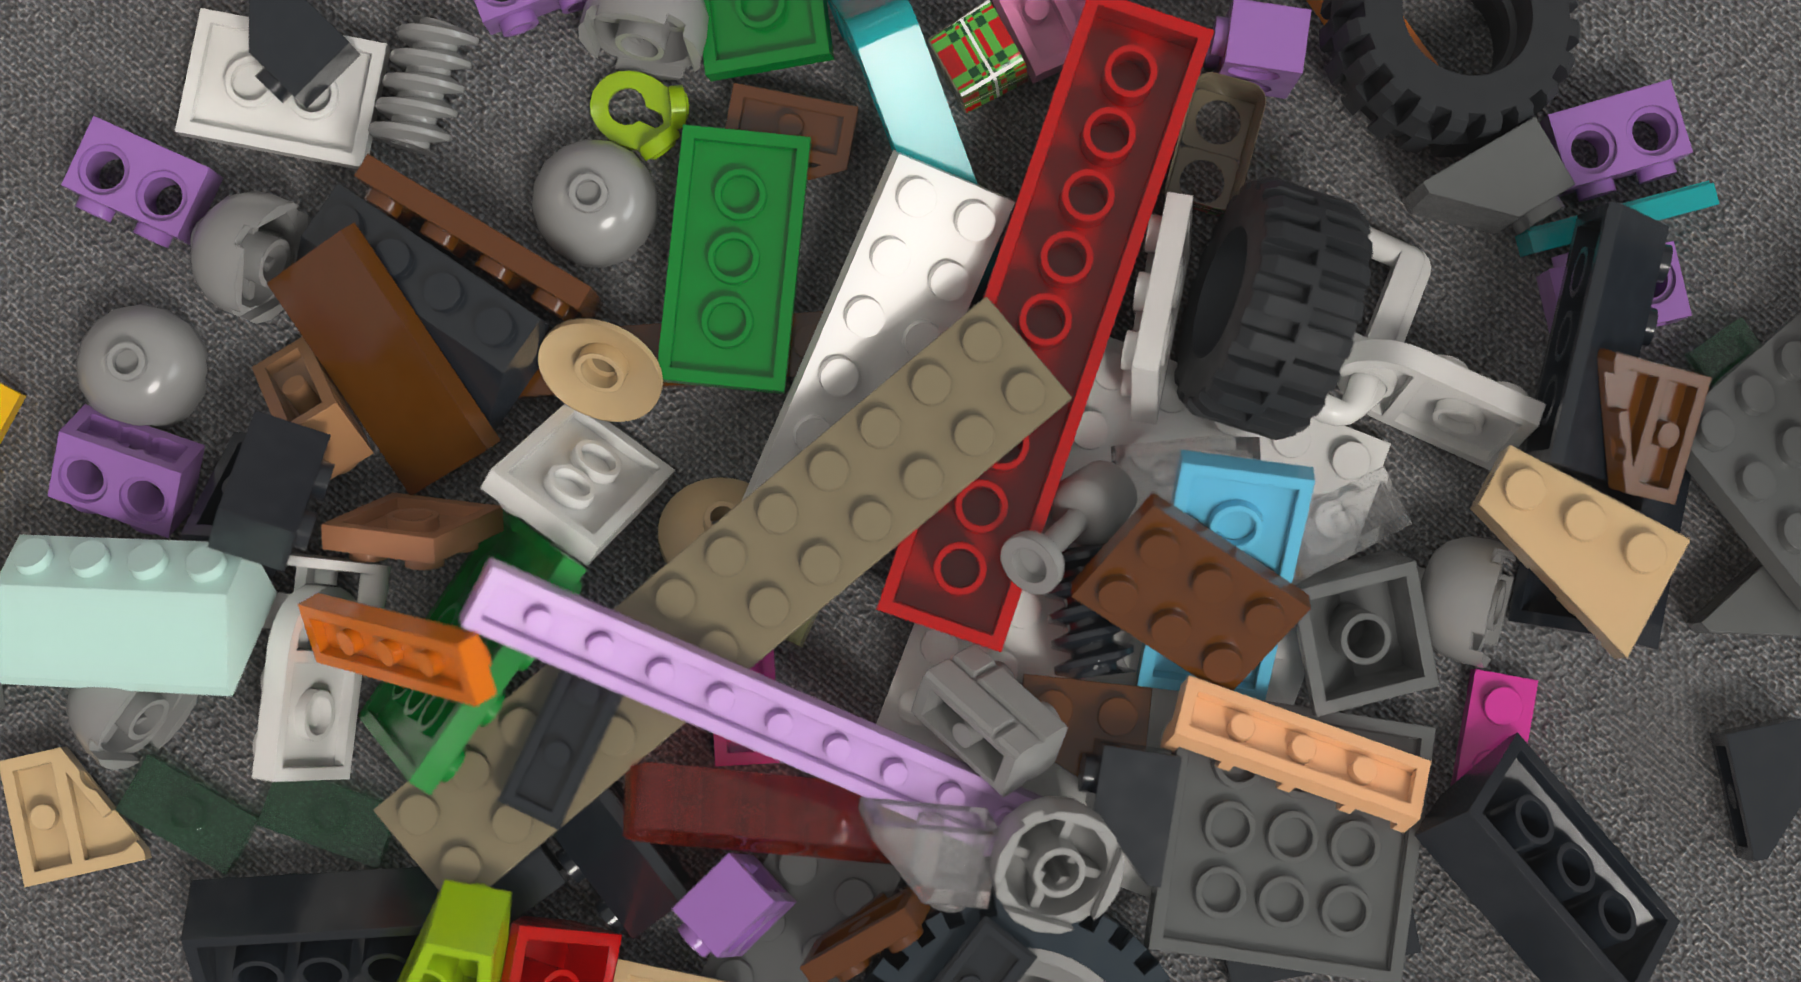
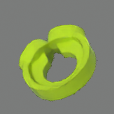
M630 70L618 71L602 79L593 90L590 100V114L594 124L609 140L624 148L639 151L645 161L655 160L676 145V140L680 137L678 129L683 128V124H686L688 119L689 101L682 85L666 87L663 83L645 73ZM620 90H635L643 96L646 108L663 116V124L656 128L641 121L630 125L619 124L610 115V100Z

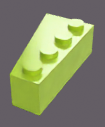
M444 880L397 982H501L508 946L511 892L492 889L487 885L479 883L466 884Z

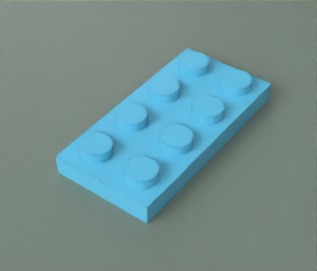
M1181 450L1170 503L1292 583L1315 484L1314 468ZM1142 642L1136 672L1137 686L1179 691L1180 685L1189 675L1195 677ZM1278 644L1233 691L1258 700H1266Z

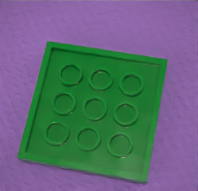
M503 509L504 531L479 542V548L471 551L425 617V620L469 630L461 626L459 616L489 558H493L578 596L582 589L580 579L587 569L556 547L525 521L509 514ZM479 634L480 640L485 644L490 654L491 666L489 669L497 692L495 696L475 707L381 681L357 716L407 781L431 796L440 781L446 783L458 772L466 756L464 746L479 725L484 727L496 717L505 699L503 690L516 671L527 669L536 659L535 657Z

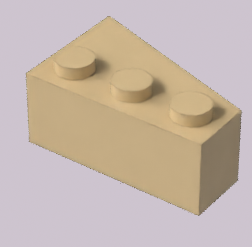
M1511 445L1500 451L1470 507L1475 515L1527 569L1530 568L1558 597L1557 600L1584 624L1601 642L1600 645L1614 659L1628 658L1690 539Z

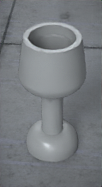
M1098 460L1087 464L1060 481L1050 509L1054 524L1044 534L1030 530L1019 532L1009 538L1002 547V566L1011 581L1026 592L1037 595L1046 594L1052 591L1062 579L1065 567L1062 552L1072 542L1082 546L1106 544L1128 520L1136 506L1137 491L1130 476L1116 464Z

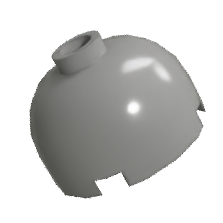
M587 0L578 26L579 40L586 50L597 59L601 48L617 57L615 69L619 71H638L650 75L657 80H677L683 78L686 67L692 66L694 73L700 68L707 39L709 16L704 0Z
M584 139L563 146L544 162L533 185L531 210L540 235L557 254L579 266L605 268L627 261L646 242L658 221L659 196L652 174L634 152L612 141Z
M260 191L239 193L225 197L196 223L191 234L193 278L200 290L211 303L226 312L255 324L272 320L284 308L267 285V282L296 262L301 235L311 222L309 215L298 211L297 207L299 205L291 201Z
M141 304L114 309L94 322L81 340L76 360V370L79 388L94 410L113 420L137 426L147 425L163 430L171 428L190 416L205 396L208 381L205 380L208 370L206 360L209 361L207 347L194 326L168 309Z
M1477 536L1450 540L1434 551L1426 568L1417 566L1432 648L1440 655L1457 662L1481 668L1488 666L1491 659L1481 650L1483 644L1497 646L1514 580L1513 576L1502 574L1503 558L1516 560V556L1500 540Z
M108 687L70 688L66 713L72 732L83 749L102 767L113 771L129 768L141 762L133 753L141 750L148 743L157 750L164 746L185 723L196 704L198 695L128 691Z
M1050 795L1024 802L1007 814L991 837L987 857L994 893L1003 904L1007 913L1015 922L1035 932L1061 934L1074 930L1071 925L1072 923L1082 921L1089 915L1094 920L1103 914L1120 891L1125 868L1123 855L1118 847L1116 836L1094 809L1071 797Z

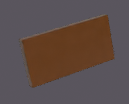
M355 222L334 234L267 282L279 303L410 495H414L500 441V438Z

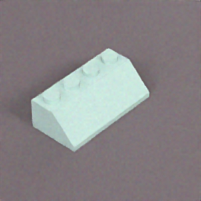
M20 534L0 572V683L68 688L108 687L128 691L233 696L276 598L277 591L261 564L208 548L207 541Z

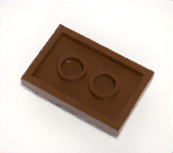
M1154 492L1147 497L1071 582V597L1198 679L1232 691L1311 609L1309 594Z

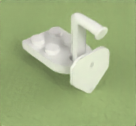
M1370 227L1371 233L1368 238L1373 243L1372 259L1390 266L1391 269L1365 335L1362 336L1356 332L1354 333L1353 340L1355 342L1348 359L1345 358L1341 367V376L1337 385L1343 394L1342 400L1328 394L1325 398V406L1318 416L1311 418L1324 424L1343 426L1350 425L1367 414L1396 429L1491 470L1500 451L1509 445L1518 448L1538 427L1546 404L1529 397L1521 387L1513 383L1496 382L1469 370L1464 362L1455 357L1436 355L1420 347L1404 343L1431 273L1430 260L1419 248Z
M291 553L287 565L297 566L294 592L285 593L277 591L276 598L262 627L271 629L265 667L263 668L260 680L262 696L258 729L253 740L254 762L252 778L271 782L350 779L362 675L316 662L298 604L317 593L384 609L391 566L377 562L361 563L346 558ZM338 571L360 573L357 601L346 590L323 584L337 585Z

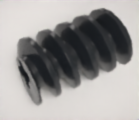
M1105 544L1065 549L1062 552L1065 564L1062 579L1052 591L1045 594V598L1064 602V607L1047 616L1048 623L1065 627L1068 631L1051 641V649L1071 655L1070 659L1054 667V675L1070 679H1081L1137 672L1134 669L1117 666V661L1134 653V646L1132 644L1114 640V635L1123 630L1071 597V582Z

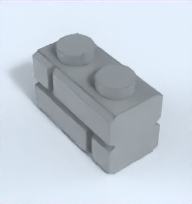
M975 643L955 654L952 660L946 659L927 670L921 680L911 709L912 714L1002 797L1023 786L1027 779L1031 781L1050 769L1056 760L1068 730L1067 725L1060 720L1057 711L1050 704L1039 701L1015 680L1008 666L1000 661H994Z

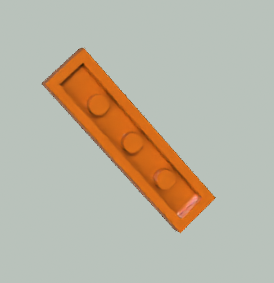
M317 593L298 604L317 663L475 707L497 694L489 669L491 666L490 654L477 632Z

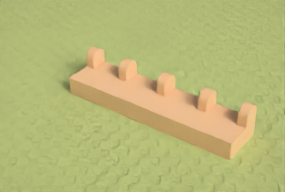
M1190 675L1180 685L1173 718L1166 726L1160 744L1161 748L1172 752L1181 747L1215 759V767L1230 771L1235 766L1275 780L1276 788L1288 793L1294 788H1298L1335 801L1336 809L1348 814L1357 809L1390 821L1391 829L1405 833L1420 820L1431 766L1430 760Z

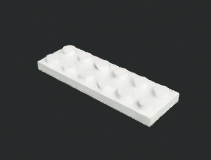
M893 150L742 501L967 313L1015 204L1013 200Z

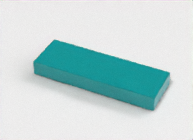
M1705 181L1622 204L1657 221L1718 205L1719 200L1714 183ZM1577 216L1531 227L1515 236L1520 258L1570 245Z

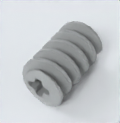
M410 15L409 17L417 23L401 24L397 28L396 34L400 40L411 48H395L389 56L390 61L404 72L387 73L382 80L383 85L397 95V97H380L375 104L377 111L390 121L373 122L369 125L368 132L375 139L386 144L418 154L438 157L437 154L429 149L430 143L450 142L452 136L436 125L437 119L457 118L459 113L443 101L444 95L464 94L466 88L450 76L451 71L471 69L473 64L457 52L458 47L478 45L480 39L469 31L451 23L420 15Z

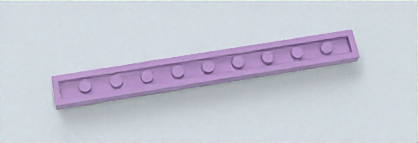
M489 558L459 616L461 626L477 632L480 635L987 849L990 847L992 835L1007 814L1024 802L1043 797L1022 787L1002 797L965 762L493 558Z

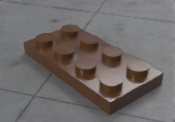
M367 154L354 176L369 189L364 199L373 204L375 208L408 228L413 218L423 223L419 232L428 237L430 242L460 260L463 259L467 251L475 254L479 258L474 265L483 270L485 275L516 293L522 283L534 290L530 298L537 302L540 308L563 322L573 320L576 315L582 319H594L604 302L589 285L373 156Z

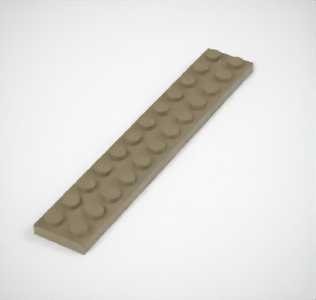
M986 296L630 594L613 611L747 669H751L1067 404L1072 397ZM548 663L506 698L496 717L484 727L479 725L464 746L466 756L458 772L448 782L442 783L440 781L431 796L407 781L373 810L439 891L444 880L466 884L479 883L491 887L558 831L497 800L561 668ZM624 696L562 826L682 727L686 721Z

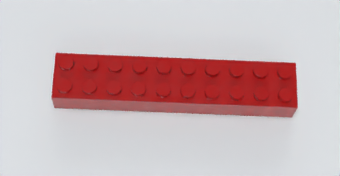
M1127 0L1085 1L984 298L987 296L1072 399L898 545L876 610L1002 652L1022 593V589L1011 581L1002 566V547L1009 538L1019 532L1028 530L1043 532L1215 30Z

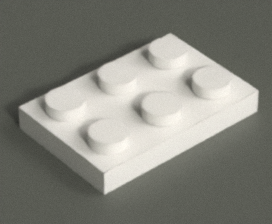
M200 8L175 132L180 136L358 170L366 155L370 154L373 136L369 134L368 128L371 123L377 120L378 111L375 104L382 95V80L387 71L391 48L387 43L343 35L360 53V56L306 109L293 95L282 103L255 77L263 66L249 53V17Z
M1167 192L1163 216L1151 214L1145 242V252L1148 253L1145 272H1139L1133 301V310L1136 311L1133 331L1127 330L1121 360V369H1124L1121 396L1131 397V421L1157 425L1190 259L1192 195Z
M564 404L490 470L480 489L497 500L506 512L522 518L551 539L556 547L588 566L664 489L675 469L609 421L591 418Z

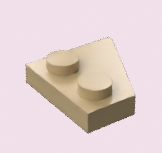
M59 747L0 761V775L24 888L152 858L147 844L68 747Z

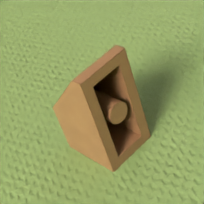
M303 336L251 367L272 416L331 435L323 459L335 464L331 479L351 471L360 461L374 454L357 416Z

